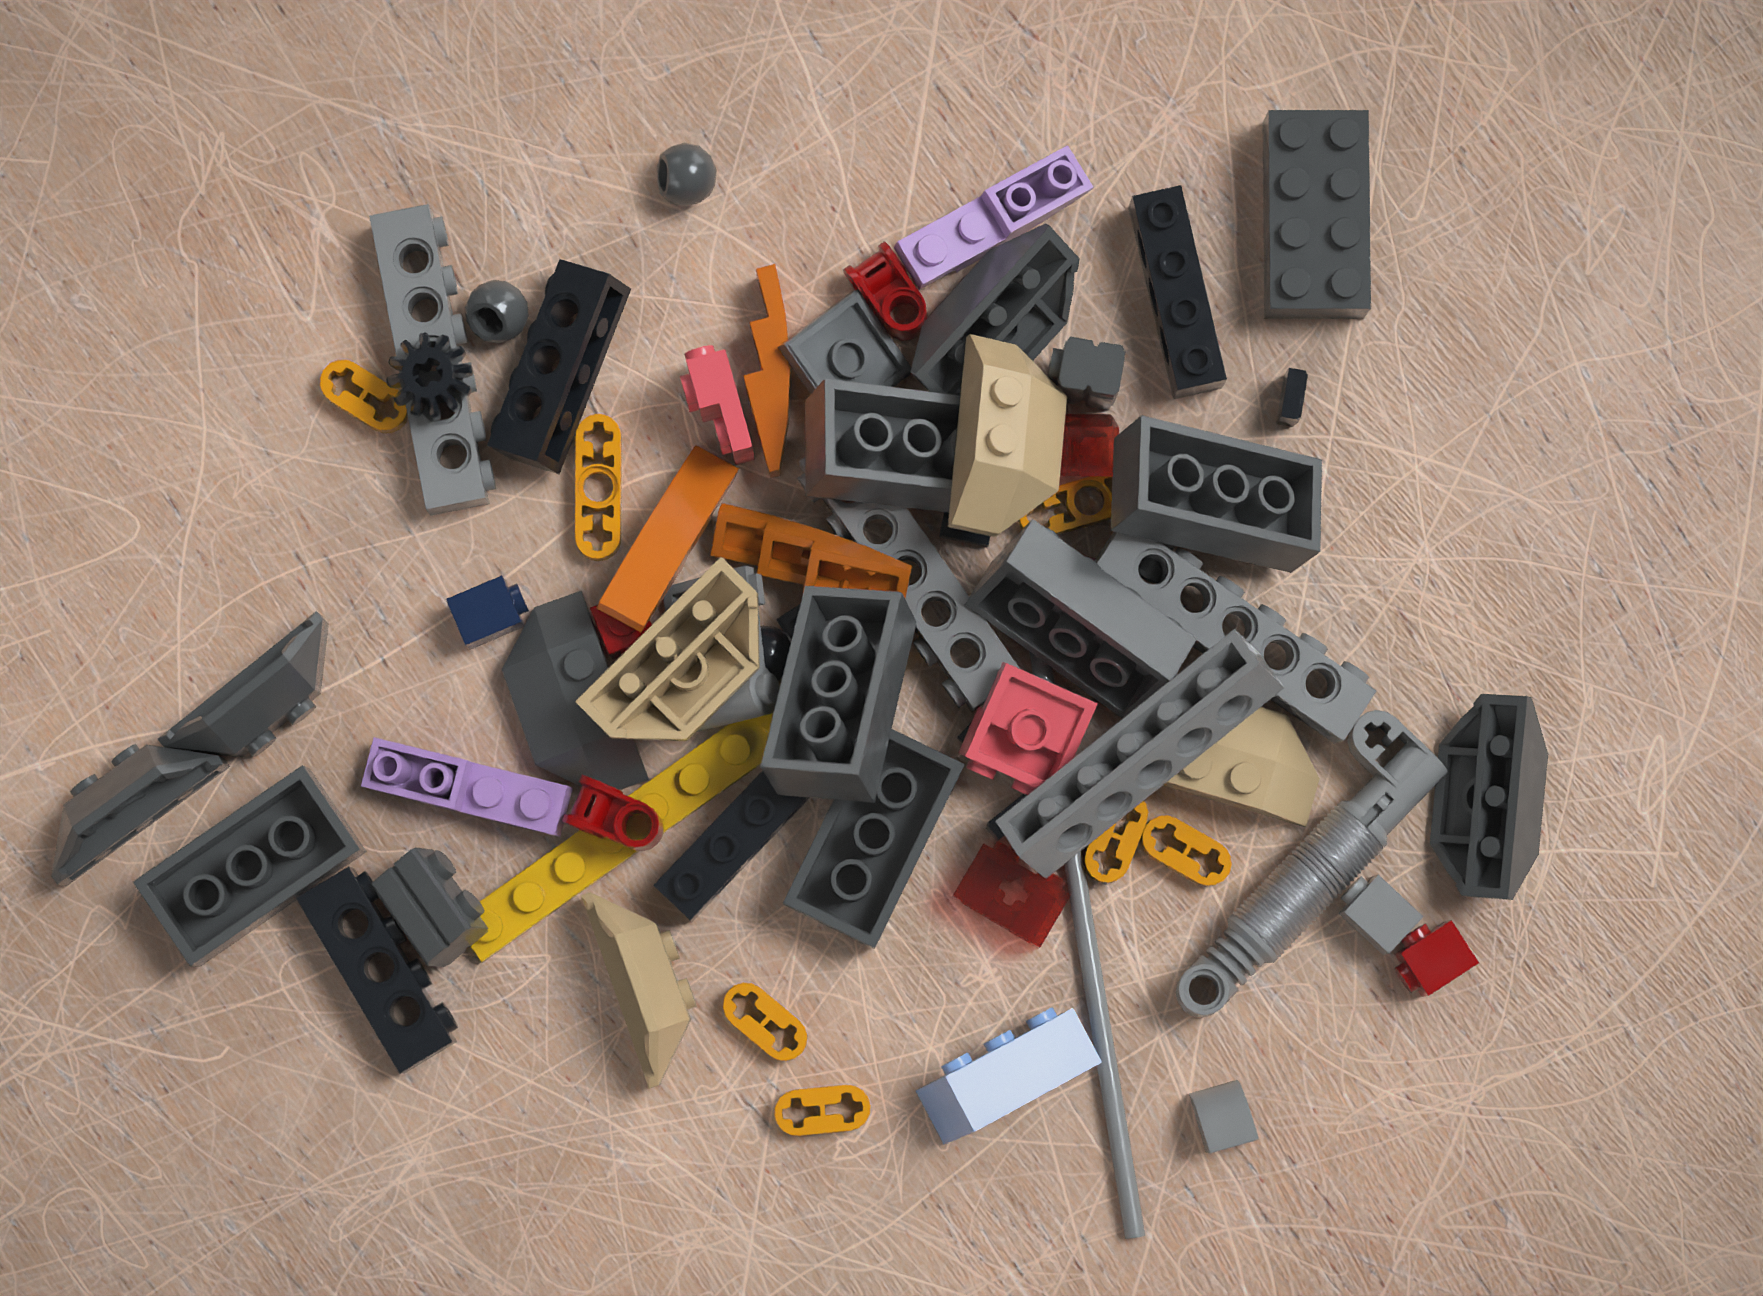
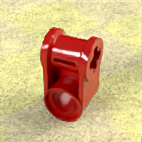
M885 241L878 245L877 253L855 268L849 265L843 269L853 289L859 290L891 337L900 341H910L920 335L922 325L927 319L926 302L909 278L906 269L897 255ZM900 304H910L917 309L919 314L913 322L899 324L891 318L892 310Z
M581 775L579 783L582 785L571 813L564 814L562 822L598 838L609 839L632 850H650L659 843L663 836L664 826L658 812L646 803L624 795L622 791ZM639 813L649 815L652 821L649 835L641 840L630 839L626 833V824L630 817Z

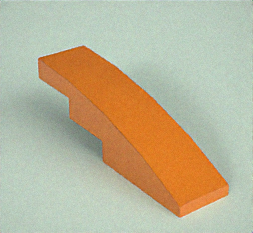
M772 264L756 269L767 318L750 322V330L762 371L743 375L769 475L770 478H775L781 474L789 427L791 370L790 364L778 349L781 344L788 340L786 313L776 265Z
M695 445L600 599L597 609L642 632L682 571L688 555L709 525L714 511L734 482L739 468Z
M721 503L718 511L711 556L758 566L757 574L802 584L804 588L805 586L894 591L902 592L906 599L912 566L854 541L774 515Z

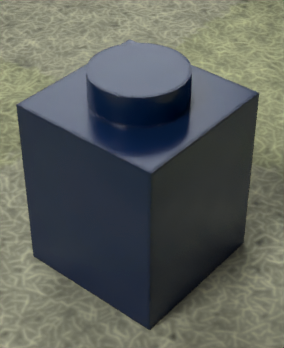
M502 575L446 599L464 644L469 650L523 628L525 625L521 614L529 611L518 584L516 583L508 587Z

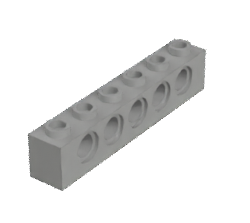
M429 204L370 215L396 356L404 360L408 357L400 346V343L404 340L410 342L414 350L421 348L419 343L420 333L428 334L431 340V347L433 348L437 339L442 334L448 336L450 345L447 353L453 348L458 347L459 344L467 343L462 314L453 315L449 297L458 294L453 266H443L440 247L449 246L443 216L434 218ZM414 251H422L429 255L426 268L419 273H409L403 269L405 257ZM430 299L437 302L438 312L432 320L419 322L413 319L412 311L419 301ZM421 370L418 374L424 382L423 387H427L431 380L439 382L442 378L437 370L429 372ZM474 374L468 378L458 379L470 386L472 389L471 393L477 392ZM455 392L452 396L457 400L460 409L446 420H434L430 415L429 405L427 404L419 418L413 417L410 413L413 400L406 404L425 508L430 515L490 504L487 491L496 489L491 461H481L478 442L486 440L481 411L472 412L469 396H463ZM450 445L463 446L467 451L465 462L456 469H447L440 462L443 450Z
M804 457L799 461L800 468L804 474L797 479L806 492ZM809 496L814 503L822 498L830 509L832 515L826 518L837 536L848 540L851 539V541L870 547L900 561L911 560L920 567L921 577L915 584L908 585L905 599L917 621L915 632L919 638L913 641V644L929 666L937 662L948 677L942 685L958 708L965 703L972 712L981 707L986 701L1002 662L1017 668L1019 666L988 622L965 605L969 598L968 594L906 507L865 502L845 503L839 499ZM881 519L891 526L893 534L887 542L873 544L865 538L863 529L871 520ZM930 601H940L949 608L950 619L942 626H930L921 616L923 606ZM959 642L972 643L979 652V660L972 667L961 668L952 661L950 657L951 648Z
M1113 532L1094 560L1102 570L1124 586L1135 590L1143 600L1165 616L1176 620L1183 629L1196 637L1197 640L1193 647L1203 654L1225 637L1222 630V622L1228 614L1236 615L1243 621L1245 626L1243 637L1260 653L1263 659L1264 650L1270 642L1279 644L1286 653V662L1280 670L1272 668L1271 670L1284 686V689L1270 700L1333 743L1345 740L1377 691L1366 684L1369 676L1361 669L1346 661L1340 666L1324 654L1328 649L1324 644L1306 633H1302L1298 637L1284 628L1283 625L1286 619L1266 605L1261 604L1257 609L1242 599L1245 593L1242 588L1223 576H1219L1217 580H1214L1200 570L1203 563L1193 554L1178 547L1173 552L1160 542ZM1143 558H1153L1160 564L1162 577L1157 584H1148L1140 577L1138 567ZM1185 586L1197 588L1203 596V606L1198 613L1187 611L1181 604L1180 595ZM1311 671L1320 672L1327 681V691L1320 699L1311 696L1306 689V678Z
M1234 629L997 819L996 823L1017 855L1044 878H1048L1283 690L1284 686L1260 653Z

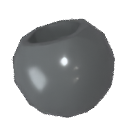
M689 143L672 146L661 153L657 166V183L660 194L671 204L684 207L700 203L710 196L715 187L717 172L711 155L700 146Z
M491 280L479 285L471 292L465 306L466 322L474 334L484 341L501 344L514 339L523 331L529 317L528 303L517 287L506 281Z

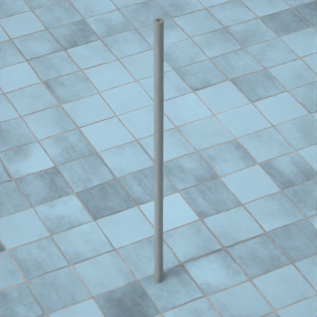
M1029 651L1033 675L1055 684L1052 667ZM1081 850L1064 864L1093 1045L1102 1062L1097 1065L1124 1234L1125 1239L1145 1236Z

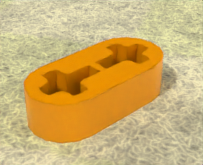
M336 360L324 368L320 377V387L324 396L333 405L373 430L383 434L399 431L407 423L406 405L398 406L394 402L393 406L398 412L397 417L394 420L390 417H385L382 422L376 421L379 413L373 406L367 403L370 396L386 403L390 397L394 398L399 392L396 388H390L385 381L349 360ZM350 371L353 373L352 382L363 392L359 398L345 390L337 396L334 394L337 387L331 381L336 374L344 377Z
M1145 801L1132 810L1139 814V819L1137 822L1129 821L1125 825L1122 835L1113 832L1115 823L1087 846L1084 855V865L1086 872L1092 879L1107 884L1115 882L1125 875L1147 823L1149 812ZM1111 838L1119 842L1114 858L1121 861L1119 869L1110 868L1105 875L1098 872L1099 863L1093 860V854L1095 851L1103 853Z
M1164 815L1150 820L1141 835V845L1147 855L1198 885L1204 887L1214 886L1224 881L1230 873L1232 862L1228 850L1221 843L1175 817ZM1166 825L1173 827L1175 830L1172 837L1174 840L1185 845L1182 853L1168 846L1162 852L1157 851L1154 848L1156 839L1151 836L1153 828L1162 830ZM1192 849L1200 855H1207L1210 850L1215 851L1218 854L1216 863L1222 867L1219 874L1210 872L1206 877L1201 876L1198 873L1201 865L1187 856L1189 851Z
M740 983L728 990L724 997L723 1010L731 1024L777 1060L788 1061L797 1058L803 1053L807 1045L808 1035L800 1020L764 990L752 983ZM753 992L759 997L755 1002V1006L766 1015L761 1023H758L747 1014L741 1020L733 1014L737 1009L736 1003L732 1001L736 994L739 993L746 997ZM770 1020L782 1029L787 1028L790 1024L795 1026L797 1032L794 1035V1039L799 1043L797 1048L792 1051L790 1048L785 1047L778 1052L772 1046L776 1040L775 1036L764 1027Z
M854 1085L796 1089L786 1092L779 1098L775 1106L774 1116L782 1131L790 1135L801 1136L851 1131L861 1127L867 1121L871 1105L865 1092ZM843 1093H852L853 1101H862L863 1110L854 1114V1121L848 1123L844 1122L842 1114L826 1115L825 1105L838 1104L841 1102ZM792 1098H801L802 1105L806 1107L820 1106V1115L804 1118L803 1126L799 1128L794 1127L792 1119H784L782 1112L783 1109L791 1107Z

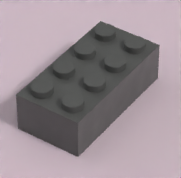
M1268 110L1263 121L1264 319H1364L1371 309L1369 110Z
M824 379L805 400L806 496L949 512L961 396Z
M1143 415L1114 438L1110 531L1292 573L1320 552L1322 459Z
M1034 519L990 563L965 603L970 609L1122 719L1176 676L1197 640L1196 637L1183 629L1176 620L1165 616L1143 600L1135 590L1124 586L1102 570L1094 560L1084 557L1061 540L1054 531L1043 527Z
M805 586L761 763V769L777 795L875 803L917 622L902 592Z
M892 729L875 803L833 800L783 904L875 950L965 764Z
M302 765L137 878L133 883L187 963L192 967H200L295 902L298 896L327 880L367 851L311 769Z

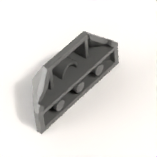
M1043 224L990 249L925 320L921 328L911 373L929 392L961 396L966 337L969 334L1015 344L1034 361L1068 322L1074 291V272L1078 271L1080 258L1053 228L1047 224Z
M581 590L534 607L502 668V672L535 765L581 787L579 779L581 775H585L618 790H622L647 781L649 778L635 739H612L575 702L609 668Z
M314 612L277 644L170 730L161 735L158 741L166 748L214 755L243 757L249 752L252 757H255L262 753L277 739L273 734L274 731L288 720L292 725L297 724L316 708L312 701L321 694L329 623L320 613Z
M1481 694L1473 703L1474 706L1456 723L1439 744L1438 759L1444 764L1448 773L1435 785L1430 845L1446 871L1455 881V886L1462 896L1513 900L1539 855L1548 751L1532 697Z
M137 744L128 747L111 761L115 768L100 779L93 774L71 789L70 793L74 798L63 805L52 878L57 885L68 886L223 773L230 765L224 758L218 755L145 745L141 749H139Z

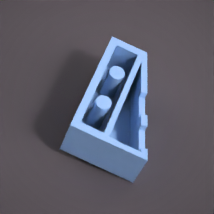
M1053 1007L1026 1021L1030 1029L1029 1031L1016 1038L1011 1030L1006 1031L984 1043L987 1050L986 1054L972 1060L969 1053H966L941 1066L945 1073L944 1076L916 1090L943 1144L979 1130L1102 1063L1073 1008L1059 1015L1055 1013Z

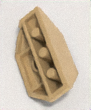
M972 334L966 337L948 527L996 537L1059 491L1067 395L1015 344Z
M720 557L575 702L612 739L688 741L760 669L758 593Z
M1260 707L1163 786L1306 827L1320 778L1288 715Z
M591 892L581 895L648 1088L661 1085L691 1022L688 1010L697 1007L687 978L678 981L671 962L680 959L672 934L670 930L661 933L658 924Z

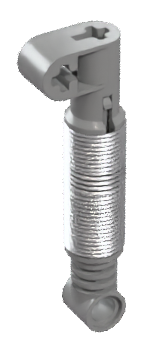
M1375 710L1365 713L1357 720L1348 734L1349 751L1373 777L1350 801H1340L1337 806H1334V810H1331V813H1327L1324 821H1320V824H1317V828H1313L1310 835L1304 837L1305 842H1300V846H1296V850H1292V855H1287L1288 857L1282 860V864H1278V868H1275V871H1271L1268 879H1264L1265 882H1261V886H1257L1258 889L1254 890V893H1250L1251 897L1243 900L1244 904H1240V908H1236L1237 911H1233V914L1228 918V928L1224 931L1227 938L1224 940L1218 937L1215 941L1218 948L1215 949L1213 946H1210L1206 950L1209 957L1206 958L1201 955L1177 982V1001L1185 1012L1191 1016L1201 1018L1213 1015L1223 1008L1238 991L1236 983L1243 986L1247 982V979L1244 977L1245 974L1252 977L1256 973V970L1253 968L1254 964L1261 967L1264 963H1274L1278 957H1281V954H1284V950H1288V946H1291V943H1295V939H1298V936L1305 932V928H1309V925H1312V921H1316V917H1319V914H1323L1326 906H1330V903H1333V898H1337V894H1342V890H1346V885H1350V881H1354V877H1358V874H1361V870H1365V866H1368V863H1372L1371 859L1379 856L1378 852H1382V849L1387 845V835L1448 773L1444 764L1396 717L1388 712ZM1378 727L1382 729L1386 735L1381 741L1386 747L1397 737L1405 746L1382 767L1375 760L1385 748L1379 744L1375 745L1372 749L1368 747L1365 741L1369 735L1364 728L1371 732L1375 731ZM1205 977L1215 985L1216 997L1211 1004L1201 1005L1194 1002L1190 997L1189 985L1194 978Z

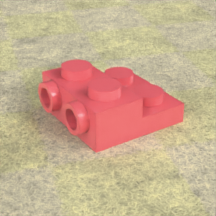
M708 345L687 351L684 355L689 374L681 375L680 379L689 412L699 410L703 423L714 421L722 455L732 453L735 465L755 460L752 442L726 350L723 349L715 352L714 346Z
M1002 662L982 708L978 707L958 753L969 758L965 768L992 780L997 771L1015 778L1011 788L1028 795L1074 758L1098 703Z

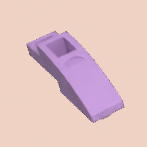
M1067 145L986 189L980 197L897 241L893 248L920 290L954 270L957 273L977 262L990 249L1031 230L1093 189V185Z
M375 737L373 738L361 783L362 787L558 837L561 836L564 825L562 818L567 813L573 790L572 787Z

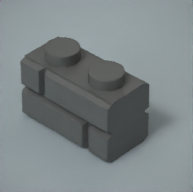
M1070 337L1065 341L1063 350L1053 348L1047 376L1067 395L1066 403L1079 405L1081 401H1085L1086 407L1109 410L1114 405L1120 389L1126 351H1124L1122 345L1100 342L1098 346H1094L1093 340Z
M415 847L395 862L392 868L387 869L373 881L371 886L427 966L445 967L464 953L467 947L472 946L485 935L489 928L480 917L484 913V909L479 900L467 890L462 891L452 876L456 873V869L450 859L439 850L434 851L433 849Z

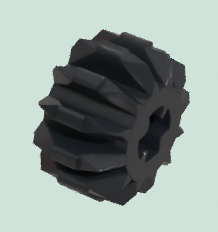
M420 333L419 343L421 348L414 350L411 343L404 340L400 343V346L408 356L406 360L397 356L390 357L389 365L402 373L387 377L386 382L390 388H402L394 397V401L398 406L406 405L413 400L410 413L413 417L419 418L427 404L429 405L431 417L437 420L441 418L439 404L446 402L449 409L453 412L460 409L459 404L452 395L454 392L463 396L471 394L472 389L470 386L458 379L468 378L474 374L471 365L458 364L466 355L462 346L455 347L447 353L450 345L448 336L442 334L437 339L433 348L431 347V340L428 334ZM433 365L437 366L436 370L442 377L439 382L431 380L427 387H423L424 382L418 374L421 370L429 372Z

